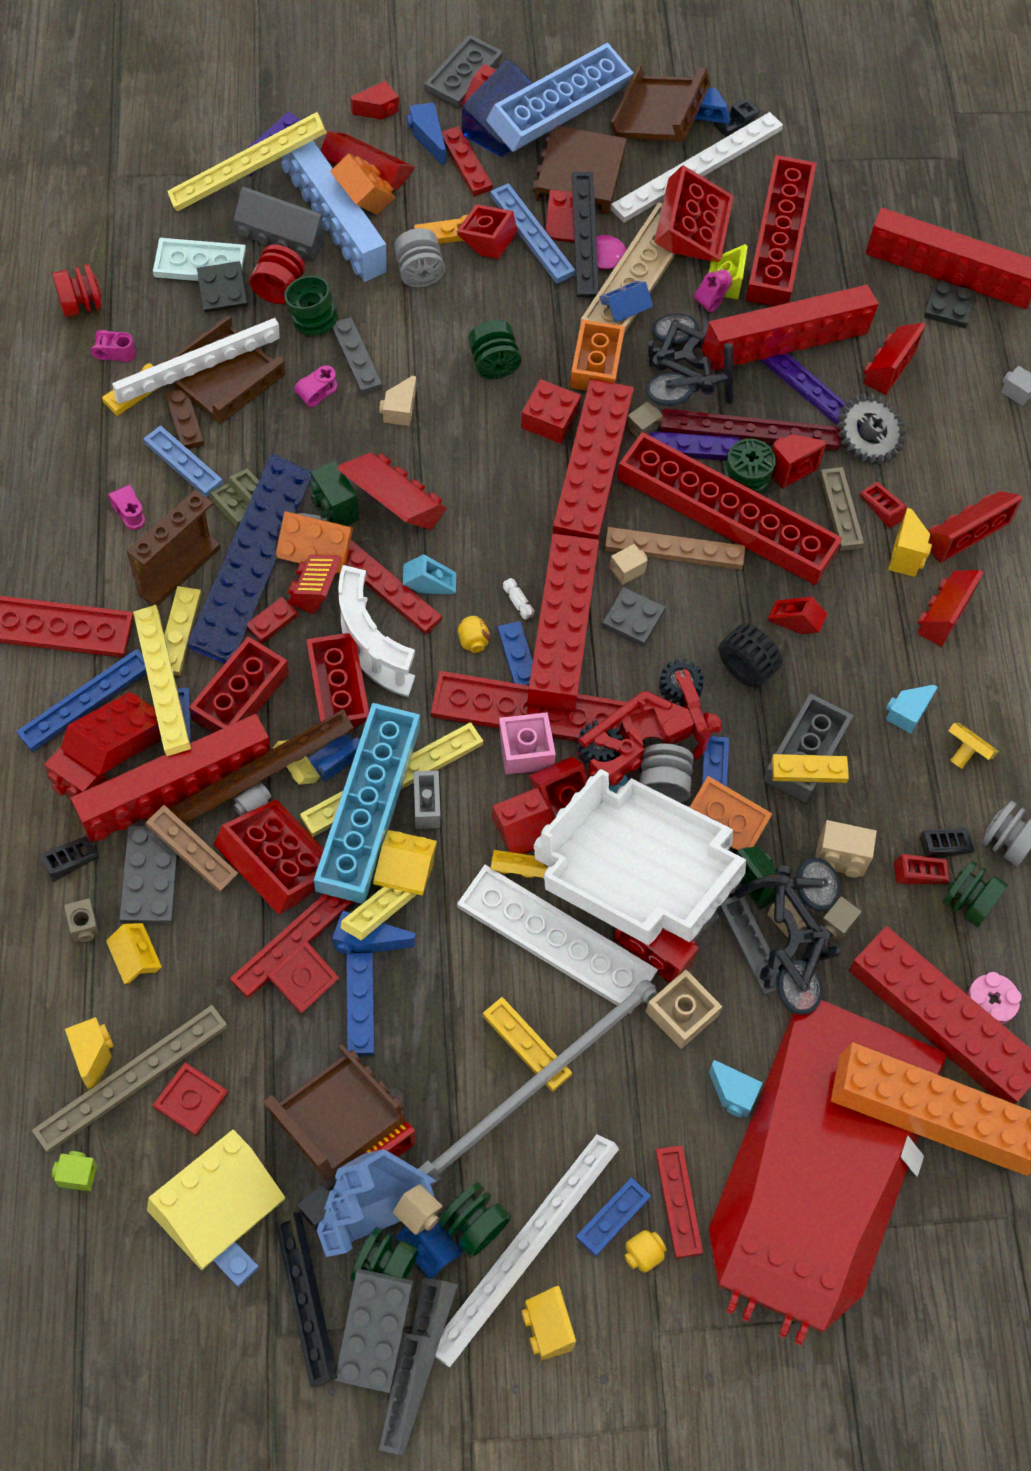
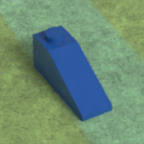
M435 104L411 105L410 115H406L408 128H412L413 136L441 165L445 164L446 149Z
M342 911L332 937L333 947L338 952L346 955L350 953H374L412 948L416 944V933L384 923L360 940L341 929V921L350 914L346 911Z

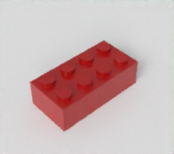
M248 636L189 706L192 721L209 732L214 733L257 714L289 675L287 660Z
M129 692L69 724L61 749L100 776L161 740L155 707L140 699L139 696Z

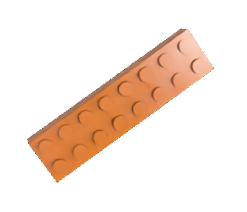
M854 1042L839 1055L831 1102L1025 1176L1031 1174V1110Z

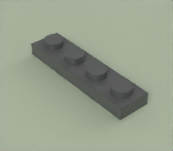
M352 317L336 321L331 330L361 395L381 390V380Z

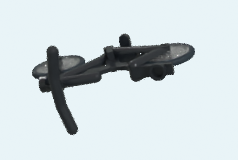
M681 313L665 315L654 323L652 328L653 335L663 343L661 348H653V340H648L649 366H655L658 370L668 368L676 373H664L652 378L648 382L646 394L652 402L664 406L678 405L688 400L693 392L699 391V388H701L703 394L710 395L714 393L715 385L724 382L725 401L727 403L733 402V345L731 343L724 345V373L713 374L708 356L697 358L693 355L695 347L701 349L703 347L709 318H704V328L701 332L698 331V323L693 317ZM686 343L682 351L674 352L675 344ZM686 360L696 369L703 370L704 375L676 362Z
M821 858L805 860L799 866L796 877H790L792 870L790 867L779 865L776 867V875H767L751 880L734 891V896L740 899L759 888L775 889L774 920L776 923L783 922L786 925L788 942L784 949L778 948L769 952L768 965L762 968L760 979L765 981L764 988H774L778 970L777 991L779 998L789 1011L799 1015L813 1012L821 1001L822 983L815 970L818 960L837 957L841 952V949L837 946L824 947L829 941L830 933L824 926L817 924L803 904L804 902L814 910L824 911L831 908L839 897L840 882L835 869ZM785 895L809 930H798L792 913L785 908ZM808 943L802 960L791 961L798 948V944Z

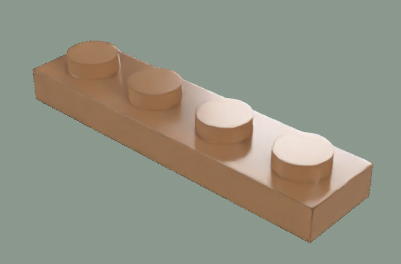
M165 805L146 822L145 825L219 893L238 875V872Z

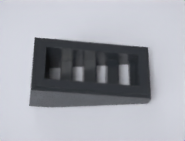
M968 828L926 830L919 837L925 857L941 858L973 853L975 851ZM959 836H963L966 846H961ZM952 837H954V841L956 844L955 847L952 846V842L950 839ZM942 839H945L947 847L943 846ZM933 840L937 841L938 847L934 846Z
M87 836L49 850L39 856L53 882L99 858ZM83 845L88 852V854L85 856L79 849ZM75 851L79 858L74 860L71 852ZM66 855L69 862L64 863L61 857ZM57 860L60 866L54 867L52 862Z

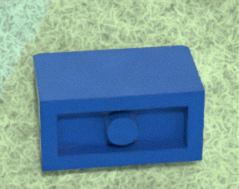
M634 281L599 296L601 304L610 307L615 322L653 306L646 281Z
M347 733L336 738L308 758V760L326 782L353 763L360 739L358 737L352 739Z
M438 1222L431 1230L427 1231L424 1229L417 1235L405 1226L396 1236L399 1242L404 1240L419 1248L415 1262L429 1279L435 1278L448 1263L457 1259L462 1254L460 1248L446 1231L438 1225Z

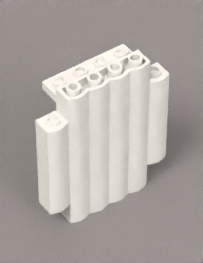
M601 769L594 777L591 776L580 792H576L573 795L571 802L558 812L553 822L544 827L541 836L534 844L535 859L549 866L544 874L546 890L647 945L657 938L662 928L688 942L693 940L702 926L715 913L716 909L726 900L731 890L739 884L746 869V859L728 851L733 843V829L632 778L625 786H621L616 794L609 790V773Z

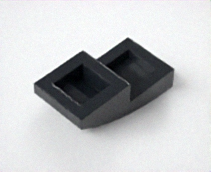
M744 99L732 105L730 112H728L730 120L728 124L714 122L713 125L725 137H728L750 123L759 115L760 110L748 99Z

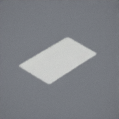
M907 1136L901 1158L918 1177L924 1155L910 1137Z

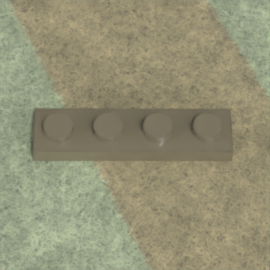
M843 467L822 469L820 471V478L835 534L842 537L839 547L840 551L863 548L864 541Z

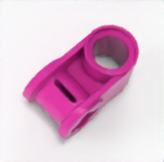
M722 269L717 272L707 273L694 294V299L709 313L715 311L720 306L724 295L732 283V276L729 271Z
M99 330L95 333L96 342L91 348L93 357L99 360L122 362L132 361L136 357L135 345L129 333Z
M327 365L321 366L297 382L294 391L308 407L316 406L320 401L337 390L334 368Z
M126 485L108 494L112 507L119 514L128 529L138 530L144 526L145 517L142 513V505L130 485Z

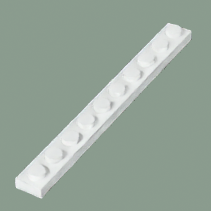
M770 112L612 203L611 211L625 223L664 200L668 178L682 165L703 177L782 131L783 124Z
M595 1135L446 1325L435 1355L437 1360L449 1368L617 1153L619 1148L614 1142L600 1135Z

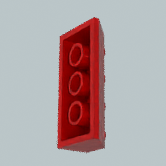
M327 130L320 150L328 163L334 166L348 154L354 157L359 156L363 161L366 160L370 165L373 164L381 173L379 177L383 181L386 180L393 190H398L415 168V166L344 132Z
M998 491L993 495L988 494L978 504H971L957 516L953 514L948 517L943 524L932 526L928 530L930 533L928 543L932 544L931 554L941 564L1010 524L1023 497L1019 494Z
M350 633L306 639L320 722L344 709L354 727L353 729L357 728L367 721L369 709L355 640Z

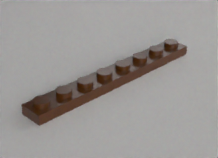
M343 709L170 807V811L184 824L190 823L197 816L215 809L227 799H232L250 786L259 784L264 778L279 773L287 765L300 761L310 752L323 748L331 740L344 736L354 727Z

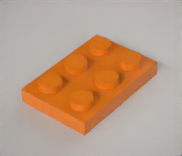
M285 511L275 557L300 563V561L305 562L309 555H338L342 558L336 572L341 573L342 566L346 564L353 527Z
M709 776L706 777L689 808L733 829V843L730 848L735 851L741 848L754 847L772 816L771 812Z

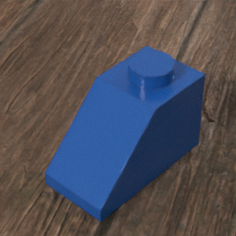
M709 88L695 119L728 124L730 120L727 104L716 88Z

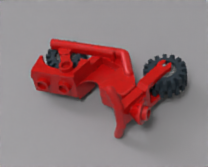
M676 659L674 665L670 661L667 667L664 666L659 681L661 696L665 695V699L648 691H643L598 724V721H593V726L590 723L586 724L585 729L582 728L578 736L577 756L584 764H587L588 761L590 762L589 776L594 777L601 769L609 773V787L612 785L616 786L628 772H634L641 766L644 751L642 741L651 737L661 739L662 744L674 745L689 738L691 733H693L698 745L691 753L694 758L693 762L697 761L707 750L710 733H720L722 731V722L716 714L706 712L703 715L701 712L699 696L702 693L704 674L703 672L700 673L701 668L699 666L694 668L695 663L692 661L690 665L687 664L686 659H683V663Z

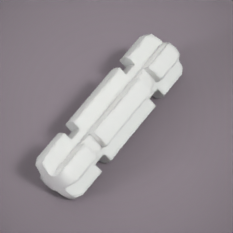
M512 578L505 580L503 588L507 594H510L509 598L516 609L521 611L520 615L524 620L532 618L534 616V609L528 604V600L521 589L517 587L516 581Z

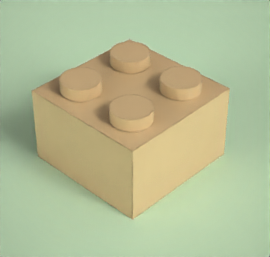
M827 820L818 839L815 858L827 861L836 872L845 873L848 877H863L873 858L877 831ZM814 863V867L820 868L824 872H828V870L824 866L818 863Z
M684 970L648 1002L645 1012L680 1049H683L719 1016L722 1006L687 970Z

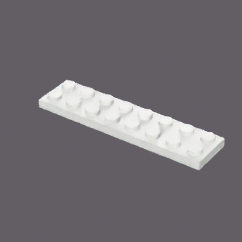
M487 865L483 866L457 903V908L617 1006L631 995L641 981L647 979L651 982L658 971L655 967L502 874L491 870Z

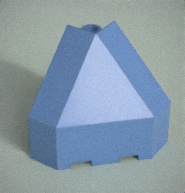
M384 1149L362 1154L340 1167L335 1176L337 1179L335 1187L330 1191L324 1208L326 1210L324 1219L320 1221L317 1228L326 1257L349 1252L353 1249L351 1242L371 1234L375 1227L384 1229L401 1222L392 1212L403 1194L420 1184L435 1198L430 1184L436 1180Z

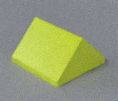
M746 244L722 254L720 262L711 261L709 273L724 269L729 271L732 276V283L724 295L726 298H739L748 248Z

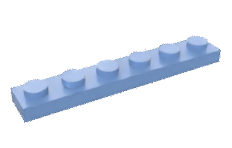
M508 183L492 190L490 197L498 208L514 212L517 233L555 283L558 284L575 276V269Z

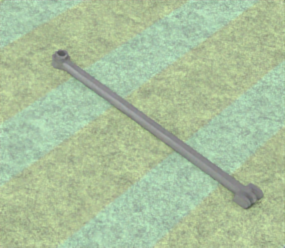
M647 979L641 981L630 996L434 1162L430 1163L428 1160L419 1167L418 1170L436 1180L430 1184L431 1187L440 1180L439 1174L636 1006L641 1002L648 1004L658 994L655 986Z

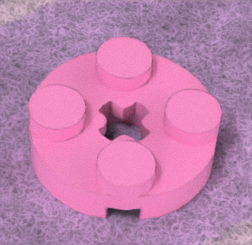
M990 972L987 975L978 977L972 983L967 993L969 997L1001 1024L1008 1023L1016 1015L1020 1007L1021 993L1009 979L996 972ZM988 994L996 995L1000 1004L996 1002L993 1005L990 1004Z

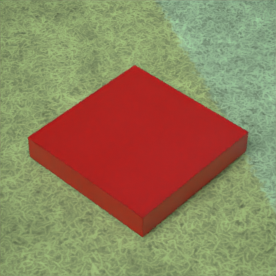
M306 940L301 942L266 974L269 980L300 1014L339 979L337 974Z
M185 1062L154 1102L153 1108L197 1137L229 1093L228 1090Z

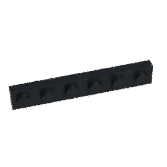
M572 172L576 297H596L599 289L593 172Z
M292 1212L275 1221L310 1386L319 1387L338 1377L301 1212Z

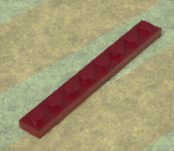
M662 409L660 432L738 437L739 440L757 439L772 444L779 438H786L793 434L824 440L826 443L825 449L838 450L840 446V437L838 436L840 429L836 426Z

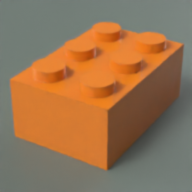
M346 155L330 171L356 205L376 215L396 198L392 194L393 188L391 185L379 177L381 174L373 164L370 165L366 160L363 161L359 156Z
M581 320L571 371L570 388L587 391L590 378L616 383L625 326Z

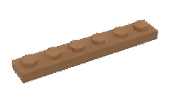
M608 527L605 551L618 553L635 544L639 550L644 551L646 556L651 558L738 570L743 568L744 545Z

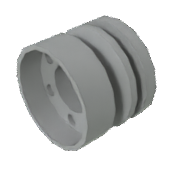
M423 228L411 229L402 233L396 239L394 253L398 262L401 279L405 284L411 287H425L436 283L442 278L445 273V264L440 252L438 238L434 232Z
M655 744L645 748L641 764L643 772L640 774L639 782L679 803L687 801L691 793L690 775L693 772V754L688 749L673 744Z
M1011 800L1007 806L1000 809L987 827L982 844L988 846L992 839L995 838L998 841L992 851L996 852L1003 845L1007 846L1004 859L1018 867L1031 849V818L1026 823L1021 820L1025 813L1024 808H1021L1016 816L1011 814L1017 803Z

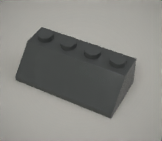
M246 187L241 189L234 216L235 234L242 238L259 242L262 245L285 246L295 251L302 259L314 261L324 244L322 214Z

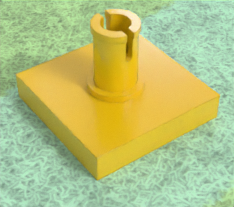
M953 723L948 730L963 742L953 758L950 759L951 762L961 769L964 768L974 752L980 753L988 760L994 759L999 752L961 723Z

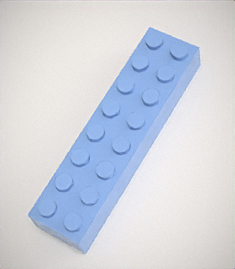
M606 43L496 103L486 121L511 151L514 152L623 90L634 73L614 49Z
M314 141L284 155L283 161H281L284 172L286 174L289 173L293 185L300 189L304 201L309 202L312 211L322 214L324 230L330 232L336 246L339 245L345 260H349L352 264L354 273L359 275L364 282L386 273V243L360 206L354 203L330 171L333 168Z

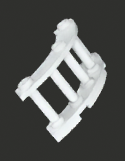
M343 565L339 579L342 634L350 633L355 640L361 670L370 679L383 688L408 698L415 679V675L409 673L415 650L405 647L379 632L366 611L368 598L363 597L366 571Z

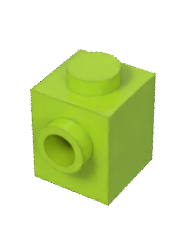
M70 1151L69 1155L61 1154L59 1162L56 1161L54 1163L52 1178H55L54 1181L58 1187L91 1192L97 1168L94 1159L85 1157L86 1154L76 1151Z

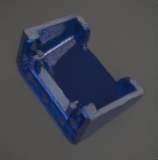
M506 60L468 98L462 109V133L464 136L501 158L507 152H510L511 149L486 119L496 103L534 83L516 63Z

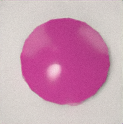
M597 236L598 270L615 268L626 252L625 245L613 236Z

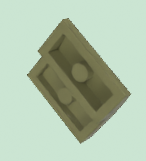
M248 468L230 476L227 484L209 493V499L236 528L267 509L275 501V497Z

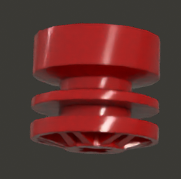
M269 245L264 248L257 262L258 264L252 272L249 283L252 290L260 298L274 304H285L284 293L293 281L302 277L305 271V263L295 251L281 245Z
M89 264L83 265L85 271L83 276H81L79 267H75V278H71L66 269L52 272L65 318L79 315V304H83L88 313L91 312L89 302L92 301L96 311L102 310L101 291L96 275H94Z

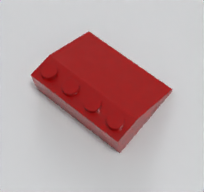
M682 165L668 178L654 243L671 253L717 263L720 262L734 196Z
M370 452L337 467V470L407 523L432 530L447 509L441 503L443 501L441 497L433 492L430 494L426 492L424 484L416 479L410 480L407 477L409 474L407 471L399 466L393 467L390 464L392 460L382 453L378 456Z
M277 799L222 825L213 845L278 914L296 906L315 891L314 878L324 848Z

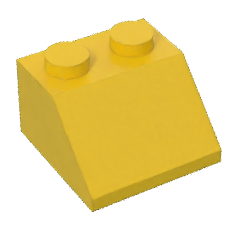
M907 508L898 530L888 570L915 577L918 569L923 570L932 544L928 543L930 533L910 508Z
M388 830L381 847L373 884L423 895L434 864L437 841Z
M96 1017L65 1029L81 1078L88 1090L99 1084L112 1058L109 1049L114 1047L105 1024L99 1025Z
M553 1287L526 1300L525 1309L521 1310L525 1327L530 1326L533 1337L529 1338L533 1354H539L540 1361L573 1351L576 1339L560 1287Z

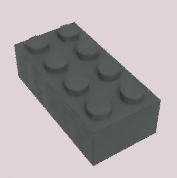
M810 693L776 754L833 756L854 715ZM772 761L763 779L764 782L806 804L818 782L773 781Z

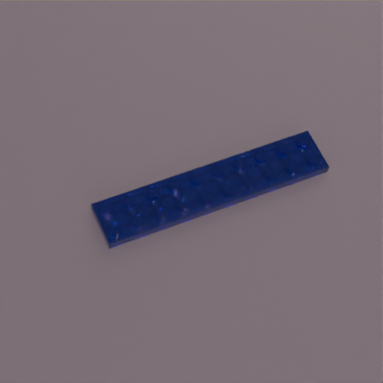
M270 454L186 647L224 664L238 649L247 629V624L253 615L276 561V549L284 512H297L311 479L310 470L278 455Z

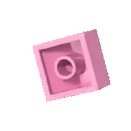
M548 712L499 718L501 750L506 775L540 771L555 764L556 754Z

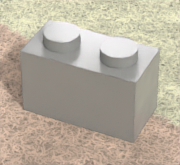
M414 771L415 829L440 828L439 771Z

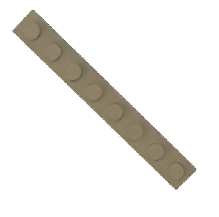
M209 1006L32 1129V1132L47 1154H49L228 1028L227 1024L214 1006Z

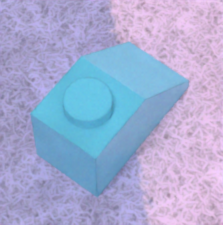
M423 554L404 564L403 585L418 593L454 594L456 593V572Z
M929 685L901 691L897 699L892 697L888 703L886 710L889 713L886 720L912 733L930 703L937 686Z
M714 1060L709 1074L722 1106L727 1108V1111L736 1117L744 1116L747 1118L762 1082Z

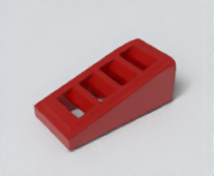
M876 482L860 492L861 498L889 528L894 527L903 520L907 506L880 483Z
M901 854L894 861L896 883L948 884L950 882L947 859ZM934 866L938 868V875H935Z

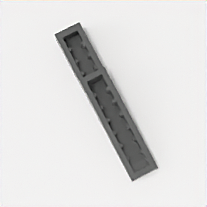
M735 887L716 911L764 996L777 990L779 971L777 970L774 988H764L765 981L760 979V972L764 966L768 965L770 949L744 897L738 899L734 896ZM785 979L783 980V987L787 985Z
M423 1278L412 1333H403L379 1447L380 1451L404 1456L457 1289L456 1284Z

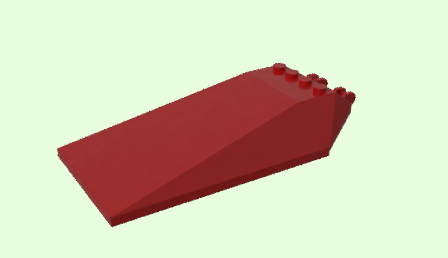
M801 992L795 1007L805 1010L812 1005L815 997ZM823 1000L809 1014L799 1015L792 1013L708 1228L717 1285L732 1292L726 1312L732 1315L737 1307L738 1298L741 1296L749 1300L742 1314V1320L749 1321L756 1303L784 1315L785 1317L778 1334L782 1338L788 1335L793 1319L801 1323L795 1336V1343L800 1346L804 1341L808 1327L823 1333L863 1296L908 1165L901 1158L907 1136L910 1137L915 1145L919 1136L913 1132L831 1102L839 1055L854 1042L937 1075H940L947 1053Z

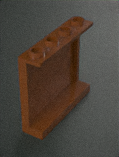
M638 65L635 74L632 75L628 88L625 89L621 102L618 104L615 115L611 118V128L614 130L615 136L627 139L685 141L711 84L707 68L699 67L695 77L644 76L642 66Z
M557 126L552 129L551 133H547L545 143L547 148H543L541 161H543V164L539 163L537 176H539V179H535L533 184V192H536L535 201H539L541 193L550 194V190L572 192V172H593L595 203L602 205L601 214L609 215L625 154L627 138Z
M227 316L225 319L218 321L214 327L202 333L192 343L185 345L181 351L169 357L166 361L238 333L232 327L231 317ZM255 348L253 351H248L233 359L218 363L211 368H206L191 376H186L172 384L177 389H181L195 404L221 424L285 375V360L280 356L271 359L262 350Z
M196 489L126 550L138 596L151 606H159L177 589V586L182 585L221 549L220 543L209 535L205 511L213 505V502Z
M342 1044L339 1045L343 1055L340 1059L288 1097L278 1102L273 1095H270L263 1101L272 1118L325 1181L333 1177L340 1167L361 1156L406 1122L401 1112L404 1110V1107L396 1096L391 1098L388 1095L390 1092L381 1080L376 1082L372 1070L367 1065L362 1066L360 1064L361 1060L354 1050L348 1051Z

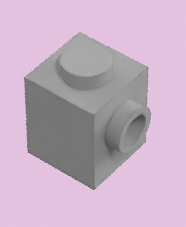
M1020 366L1013 372L1009 371L1002 381L1004 386L1001 393L1024 406L1031 398V373Z

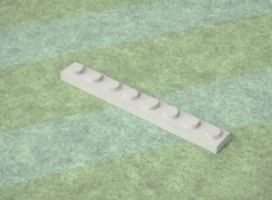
M273 318L112 383L114 397L118 404L130 401L159 387L172 384L186 376H191L218 363L280 339L279 323Z

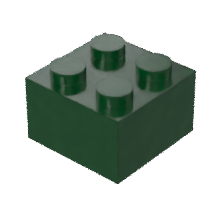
M333 461L311 471V482H309L313 494L310 497L314 506L321 509L322 518H326L329 522L347 526L359 520L358 496L346 476L337 470L339 466L337 462Z

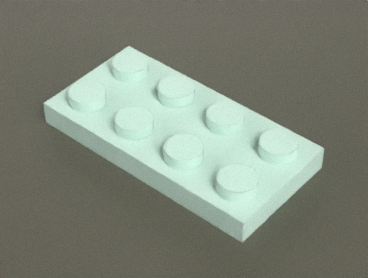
M159 238L153 275L157 278L199 281L197 268L240 261L243 272L246 245Z

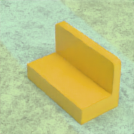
M143 923L123 924L107 939V945L124 984H130L139 974L156 973L162 968Z

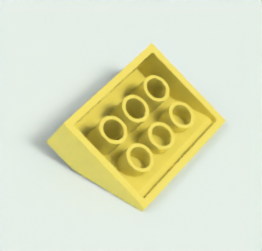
M233 1129L148 1198L147 1211L192 1261L203 1270L285 1200V1196L251 1147Z

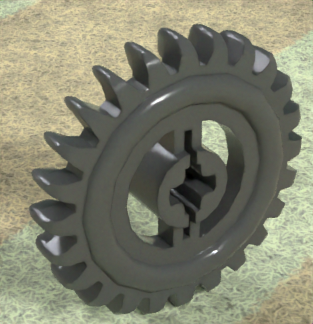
M864 393L860 397L854 396L852 400H848L845 406L840 409L841 414L837 417L840 422L837 424V428L842 431L838 433V436L844 438L841 443L848 445L846 449L848 452L854 451L853 456L855 458L859 455L861 461L864 462L868 459L870 464H873L875 461L878 464H881L883 461L888 462L892 457L898 455V451L903 449L901 444L906 441V438L901 436L906 434L907 430L900 428L906 422L897 421L902 416V413L893 414L897 406L888 409L890 400L881 404L882 396H879L874 401L873 393L867 398ZM857 423L860 425L859 433L857 430ZM865 440H867V441H873V440H874V442H875L876 444L868 443V442H866Z

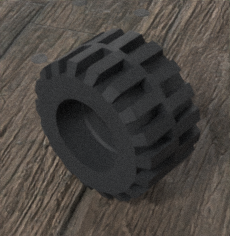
M748 623L740 624L719 643L718 653L727 670L736 679L749 687H761L782 667L783 660L778 647L767 634L754 625Z

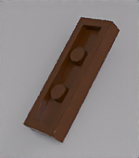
M181 389L165 392L179 442L187 449L203 446V438L190 397Z

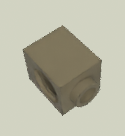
M647 401L627 416L626 429L636 439L642 432L650 436V432H656L661 427V412Z
M841 896L824 916L820 925L829 931V938L840 942L856 923L862 911Z
M90 898L64 905L70 933L74 942H87L100 935L94 907ZM88 919V922L85 925H77V923L80 920Z

